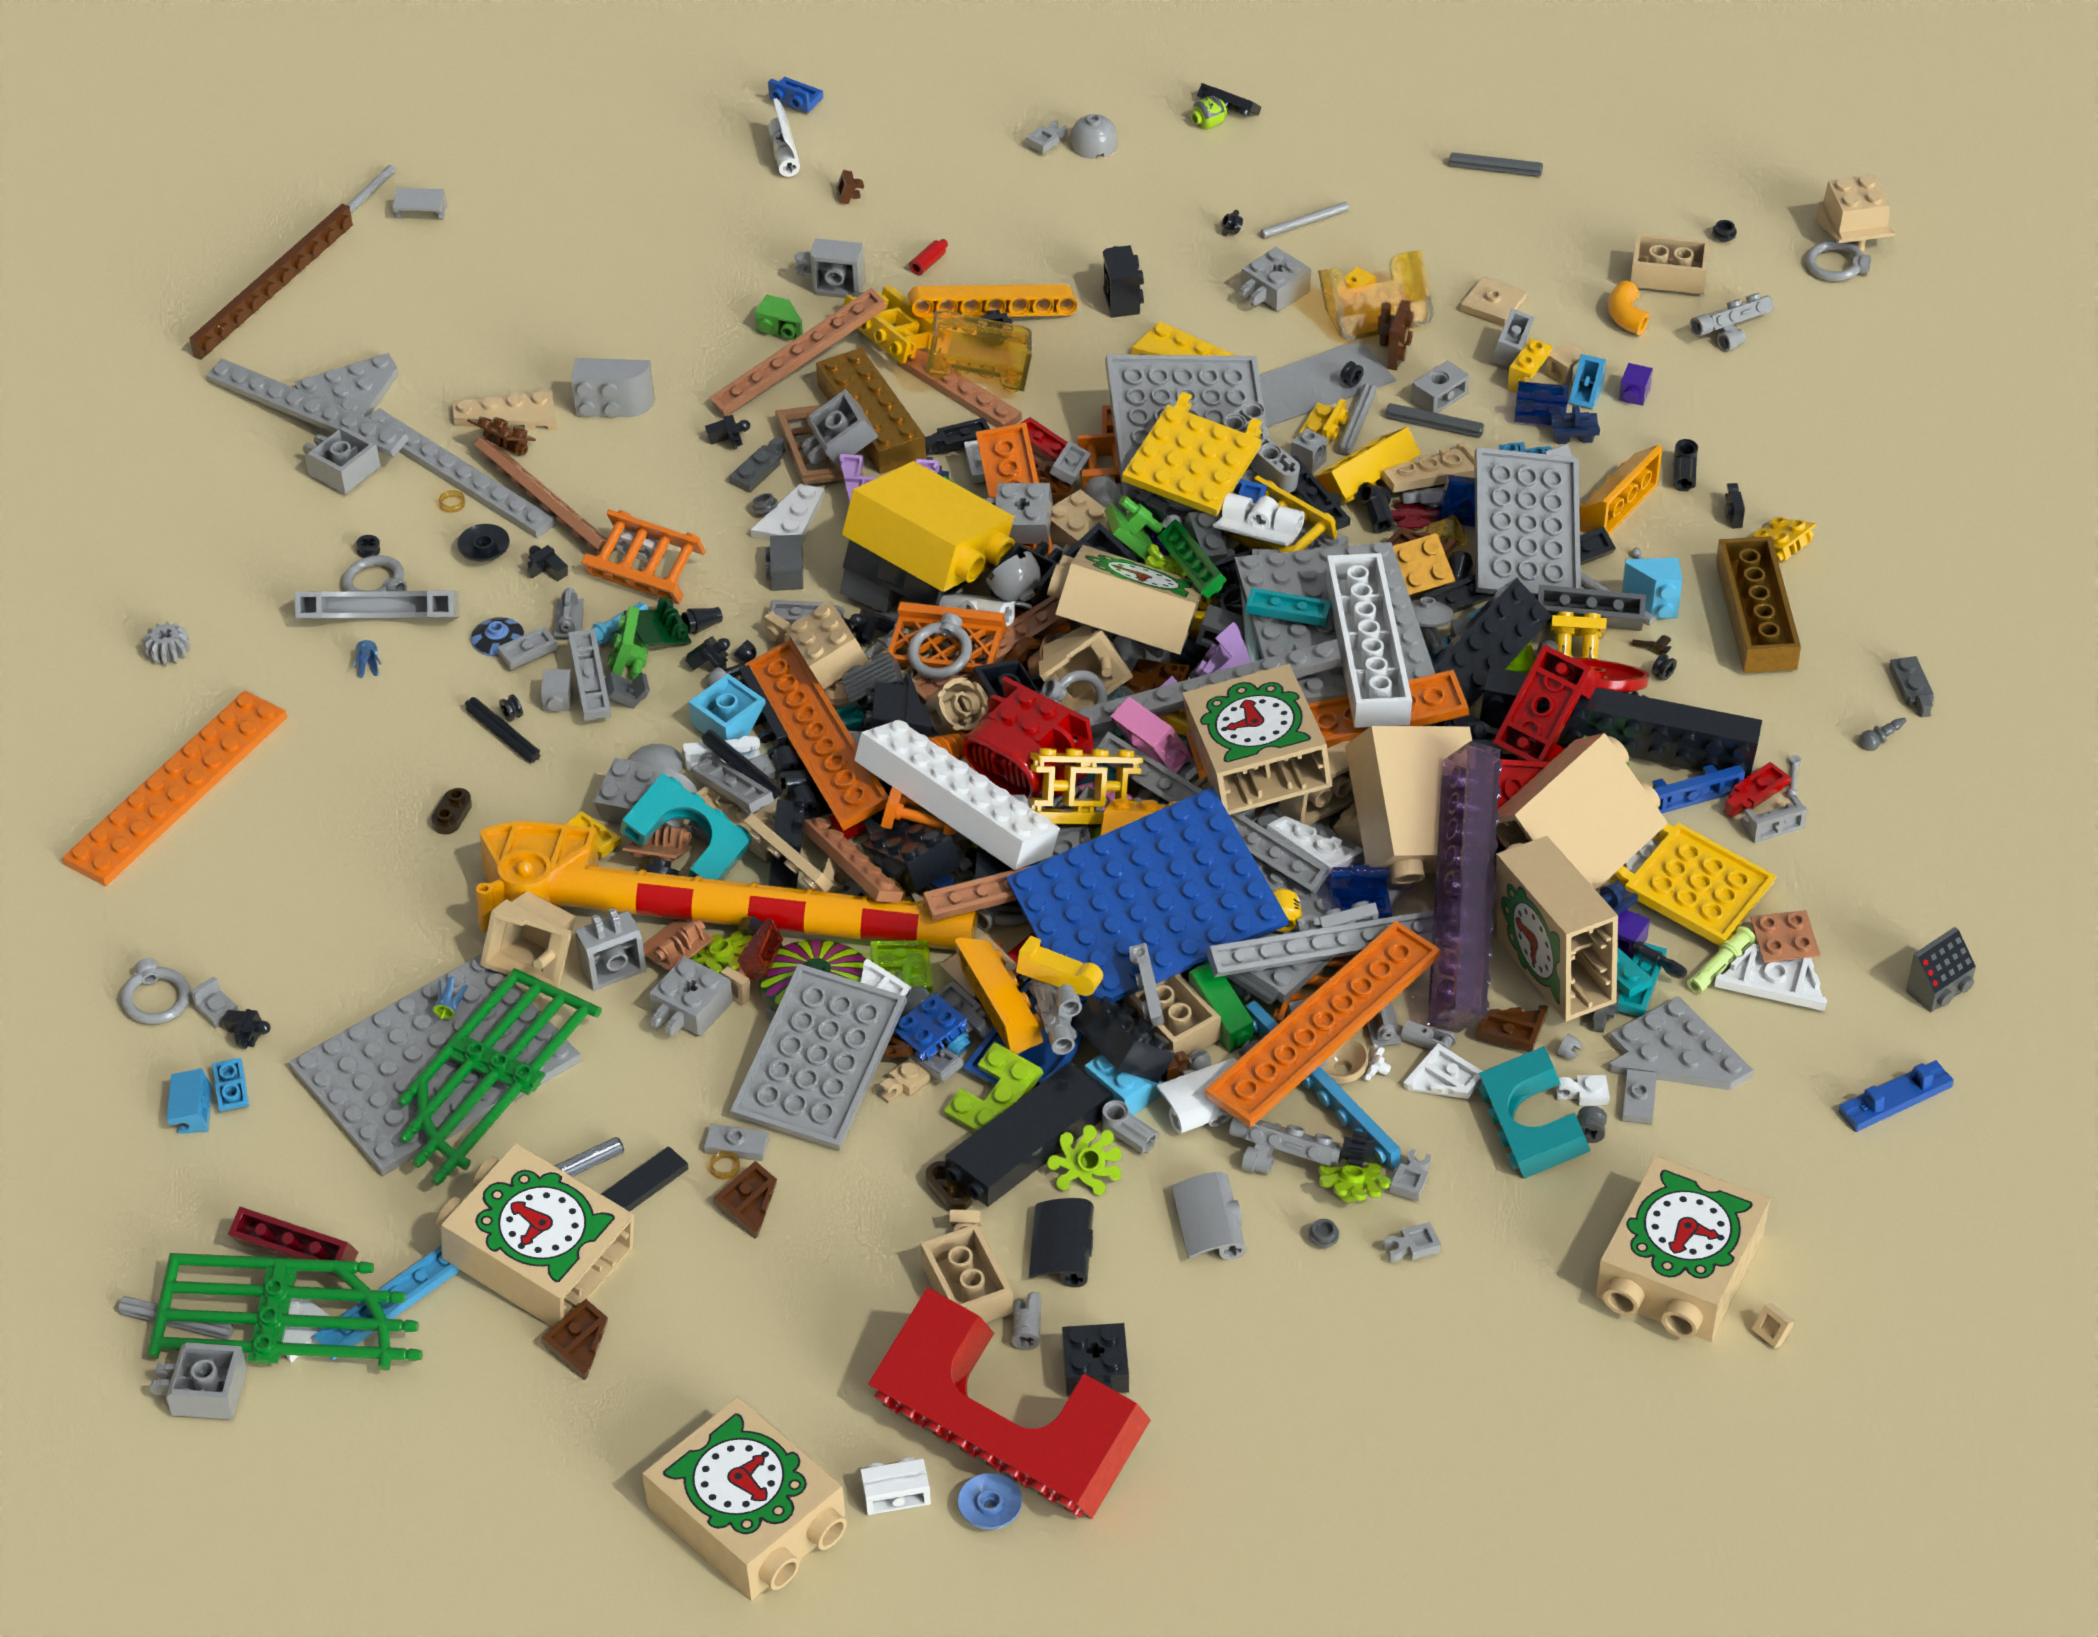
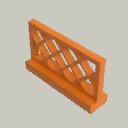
M900 602L898 607L899 617L888 652L897 659L898 664L911 665L908 653L905 655H895L896 650L905 645L909 647V643L916 632L926 625L940 622L944 613H952L959 616L963 621L961 628L967 632L971 642H975L979 647L972 652L969 662L961 671L973 672L975 666L985 665L976 664L973 659L982 654H985L988 658L987 664L995 663L1001 640L1005 638L1007 632L1004 613ZM903 627L917 629V631L908 636L902 633ZM943 634L933 639L928 636L925 639L927 642L919 648L920 660L932 668H943L951 665L955 661H949L946 657L956 651L961 653L960 641L957 642L954 637H947ZM990 636L994 637V640L983 645L979 638ZM949 639L953 645L941 651L937 645ZM930 648H933L937 653L931 658H923L920 655Z

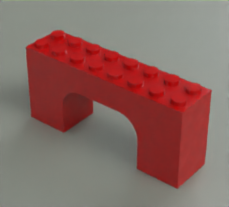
M927 1287L868 1383L876 1392L874 1397L895 1414L901 1412L907 1416L908 1420L922 1429L926 1426L934 1432L933 1434L944 1442L949 1444L952 1441L959 1446L962 1452L972 1458L978 1456L993 1470L1002 1473V1471L1012 1476L1011 1479L1021 1486L1028 1488L1030 1485L1038 1491V1495L1049 1502L1054 1503L1056 1500L1070 1514L1081 1518L1082 1514L1093 1519L1151 1419L1136 1402L1086 1374L1082 1375L1056 1419L1040 1428L1021 1427L974 1401L968 1396V1378L993 1337L994 1332L979 1315Z

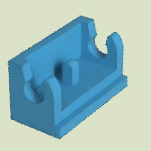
M202 1068L171 1074L167 1122L169 1125L188 1124L178 1127L179 1134L199 1131L204 1133L209 1130L212 1084Z

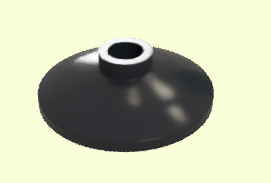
M478 524L466 529L459 536L457 545L459 552L469 560L490 561L500 557L507 551L510 539L506 530L500 526Z

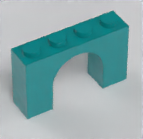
M664 773L657 778L623 818L620 828L622 834L643 847L657 829L669 820L682 818L697 823L706 832L709 846L690 868L688 877L702 876L704 879L722 881L748 851L752 841V836H750L747 829L729 821L722 811L711 808L700 795L690 793L682 787V784L676 778L668 777Z
M1545 1046L1479 1073L1483 1084L1478 1086L1484 1102L1491 1101L1492 1107L1487 1108L1494 1125L1501 1124L1502 1129L1497 1131L1504 1147L1510 1145L1512 1151L1507 1153L1513 1170L1519 1168L1524 1179L1590 1152L1587 1140L1575 1113L1537 1127L1524 1126L1514 1120L1518 1107L1526 1099L1561 1084Z

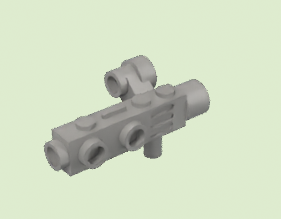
M1760 293L1746 296V301L1744 302L1741 300L1727 302L1726 308L1692 318L1690 320V329L1696 337L1711 333L1713 330H1718L1720 333L1717 337L1718 345L1722 351L1728 352L1736 349L1738 345L1746 341L1743 330H1737L1733 324L1773 311L1774 303L1768 295L1761 297Z
M1031 978L1032 985L1029 986V989L1038 1003L1035 1005V1010L1043 1020L1052 1051L1059 1055L1071 1052L1075 1047L1074 1040L1078 1036V1032L1070 1024L1071 1019L1082 1010L1079 995L1075 993L1073 986L1069 984L1056 987Z
M1235 1117L1232 1119L1229 1134L1256 1143L1255 1147L1249 1146L1245 1151L1242 1160V1169L1253 1173L1257 1170L1269 1174L1274 1164V1157L1271 1156L1274 1149L1328 1166L1331 1164L1338 1166L1341 1161L1342 1148L1339 1147L1340 1144L1332 1142L1333 1138L1328 1135L1318 1133L1314 1137L1305 1134V1129L1302 1127L1287 1125L1286 1128L1279 1123L1273 1124L1263 1120L1257 1121L1249 1128Z

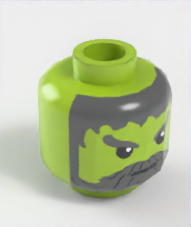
M1208 96L1193 104L1191 119L1195 125H1199L1206 130L1211 129L1224 122L1227 115L1226 105L1221 99L1215 96Z

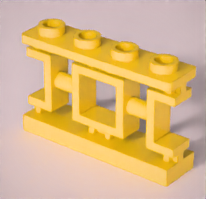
M891 285L884 286L882 294L876 292L885 301L887 308L859 326L857 329L901 364L907 362V357L915 358L916 350L925 347L933 354L936 353L939 356L947 355L952 336L948 329L933 318L915 316L908 298ZM846 295L843 307L857 297Z
M1040 748L1039 753H1030V759H1033L1031 770L1043 772L1042 798H1029L1028 804H1030L1031 809L1049 818L1053 824H1102L1105 809H1094V807H1105L1106 792H1115V799L1127 798L1128 774H1141L1139 764L1143 763V757L1134 755V750L1119 749L1118 754H1109V750L1092 749V754H1083L1082 749L1067 748L1066 753H1056V749ZM1044 762H1076V765H1065L1064 780H1055V767L1044 765ZM1097 763H1128V766H1117L1116 781H1107L1108 768L1097 766ZM1076 773H1096L1094 799H1074ZM1054 791H1063V804L1074 806L1073 809H1041L1042 806H1053ZM1129 799L1131 803H1139V801Z

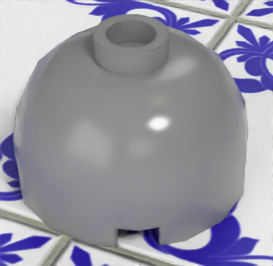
M1089 114L1077 120L1071 131L1073 151L1075 154L1089 159H1096V155L1104 154V157L1109 156L1117 148L1116 127L1109 118L1102 115Z
M1024 552L1026 557L1021 559L1018 555L1011 557L992 571L994 575L992 580L987 577L986 583L998 598L1004 601L1021 600V602H1026L1035 595L1034 590L1039 585L1041 575L1039 565L1031 552Z

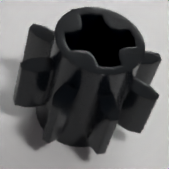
M1354 1130L1352 1137L1345 1136L1341 1159L1349 1160V1165L1363 1168L1364 1162L1372 1163L1375 1141L1368 1140V1132Z

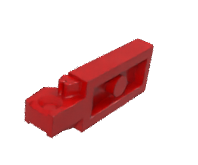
M1767 763L1733 787V791L1729 794V799L1725 801L1726 805L1723 812L1730 818H1733L1740 814L1743 809L1750 808L1753 810L1788 786L1791 777L1773 763Z

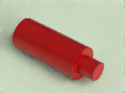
M945 239L940 241L934 240L909 262L910 270L915 275H922L946 254L948 242Z

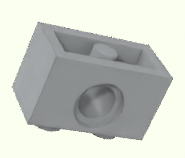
M1511 309L1491 358L1492 362L1507 368L1510 367L1522 351L1535 317Z
M1447 360L1412 383L1411 402L1425 411L1439 413L1468 394L1469 374Z

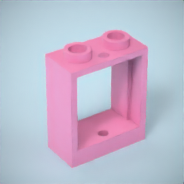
M1128 697L1118 706L1116 711L1110 716L1131 746L1175 773L1192 756L1169 724L1131 697Z

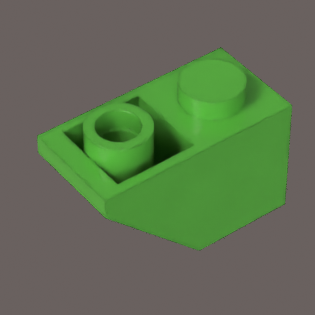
M767 294L755 311L756 331L791 340L803 334L802 320L790 300Z

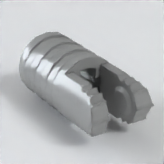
M1039 1292L1029 1293L1026 1297V1303L1021 1299L1014 1301L1012 1344L1018 1349H1035L1040 1343L1041 1296Z

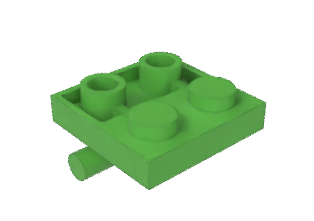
M1124 495L1120 498L1119 504L1129 512L1125 514L1110 503L1104 510L1107 517L1106 523L1111 528V534L1121 544H1126L1130 552L1137 559L1143 558L1145 560L1148 556H1151L1148 553V547L1152 545L1149 533L1143 527L1146 525L1158 534L1163 529V526L1152 517V513L1144 506L1134 503Z
M629 606L626 616H620L617 630L620 632H614L610 645L614 652L611 651L609 654L607 667H611L610 672L621 676L625 665L632 667L630 677L635 679L646 665L648 650L646 649L647 645H643L639 637H637L636 645L633 644L640 608Z

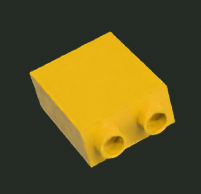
M912 461L853 489L842 535L940 591L945 592L964 581L969 583L975 581L981 572L999 564L1015 544V540L1009 537L1015 516L921 464Z

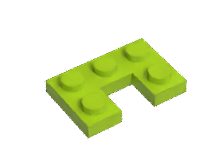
M994 1042L978 1063V1067L981 1071L999 1080L984 1101L960 1088L944 1109L945 1115L973 1132H977L1028 1094L1044 1074L1042 1068Z

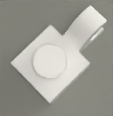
M1577 1075L1576 1081L1569 1077L1559 1078L1561 1084H1559V1088H1556L1558 1100L1578 1099L1579 1106L1609 1104L1610 1096L1606 1075Z

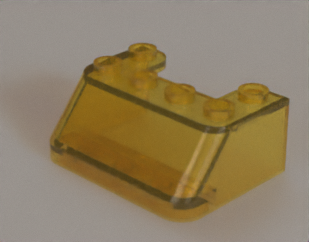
M1422 250L1399 253L1393 256L1390 261L1391 281L1347 289L1344 274L1338 268L1318 270L1325 309L1341 338L1344 340H1357L1380 335L1377 328L1383 302H1389L1391 304V315H1396L1401 300L1411 301L1410 312H1414V320L1409 328L1424 326L1431 322L1434 311Z
M947 311L934 312L931 325L925 373L930 374L934 378H944V376L950 374L951 369L962 374L972 372L984 378L998 377L999 383L1006 391L1024 392L1032 357V331L1021 325Z

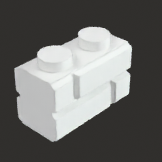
M907 1457L901 1459L898 1463L887 1465L873 1463L867 1468L860 1469L867 1515L931 1504L924 1458L914 1459Z

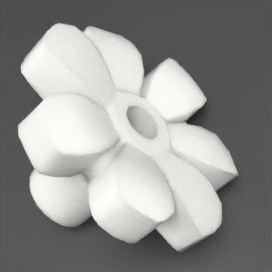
M1375 1044L1371 1046L1368 1053V1067L1362 1075V1079L1369 1081L1376 1072L1385 1076L1389 1073L1391 1065L1385 1063V1058L1382 1057L1385 1048Z

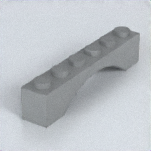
M459 591L295 592V618L459 617Z

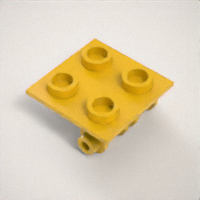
M1776 517L1770 520V523L1764 528L1754 532L1751 537L1771 536L1778 563H1783L1791 555H1794L1812 541L1814 536L1812 529L1817 524L1805 522L1804 520Z

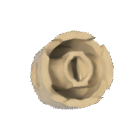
M960 677L950 680L931 695L930 699L926 702V707L932 726L939 736L960 732L968 734L978 725L979 720L988 712V696L981 685L975 681L973 683L968 681V678Z

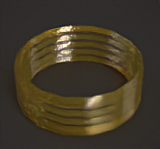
M457 490L446 491L439 498L441 509L448 513L458 512L465 506L464 494ZM450 497L462 499L459 504L454 506H447L442 503Z
M731 1151L716 1153L710 1161L711 1172L719 1179H730L736 1176L740 1170L738 1156ZM722 1158H731L737 1162V1166L729 1172H719L713 1168L714 1163Z

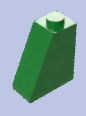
M1209 961L1189 972V984L1221 1017L1219 1042L1231 1053L1238 1048H1242L1248 1040L1252 1041L1254 1021L1226 977H1214Z

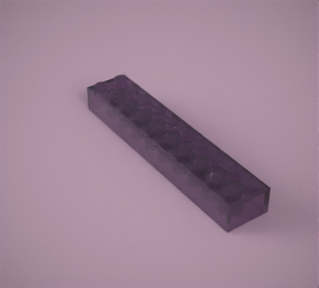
M1472 741L1462 746L1442 762L1432 944L1441 949L1440 958L1430 967L1427 1026L1455 1033L1461 1032L1486 1017L1489 1010V1001L1487 1000L1488 986L1491 981L1489 973V960L1492 955L1490 938L1494 925L1492 919V906L1495 901L1493 881L1496 876L1494 862L1495 852L1498 847L1496 826L1499 822L1497 805L1501 792L1499 774L1502 769V762L1500 761V749Z

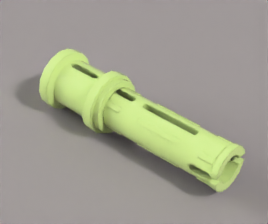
M1737 927L1734 935L1719 946V951L1687 980L1689 989L1695 994H1701L1716 979L1719 973L1721 974L1737 957H1741L1745 950L1753 943L1757 944L1755 934L1747 927Z

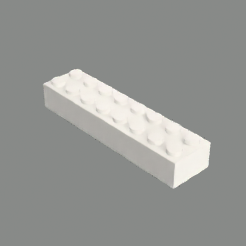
M1381 553L1328 555L1325 580L1329 601H1332L1331 611L1343 661L1342 667L1354 728L1410 725L1412 697Z
M896 720L861 732L854 761L1012 869L1017 870L1052 856L1060 829L1058 826L1053 824L1046 816L1040 815L1031 809L1025 802H1021L1010 795L1006 789L1000 788L989 781L985 775L979 774L970 768L967 763L949 754L946 749L931 742L927 736L919 734L909 727L906 722Z

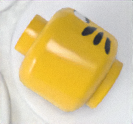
M1285 888L1275 889L1273 893L1289 921V925L1276 931H1291L1298 925L1297 919L1302 918L1300 898L1291 890Z

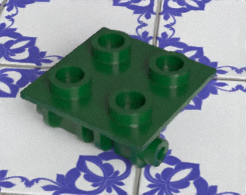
M661 597L658 600L656 610H639L635 632L643 645L691 644L692 641L687 634L688 626L682 621L678 610L673 608L671 599Z

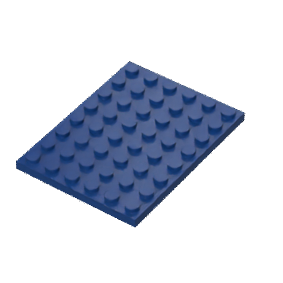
M1213 787L1006 877L1007 884L1036 938L1041 939L1040 946L1080 961L1083 964L1090 962L1097 965L1103 972V979L1091 995L1099 998L1108 996L1115 1001L1139 992L1135 974L1140 973V970L1130 962V946L1147 944L1157 984L1209 961L1206 953L1209 946L1257 939L1289 925L1285 912ZM1079 995L1082 1007L1089 996Z

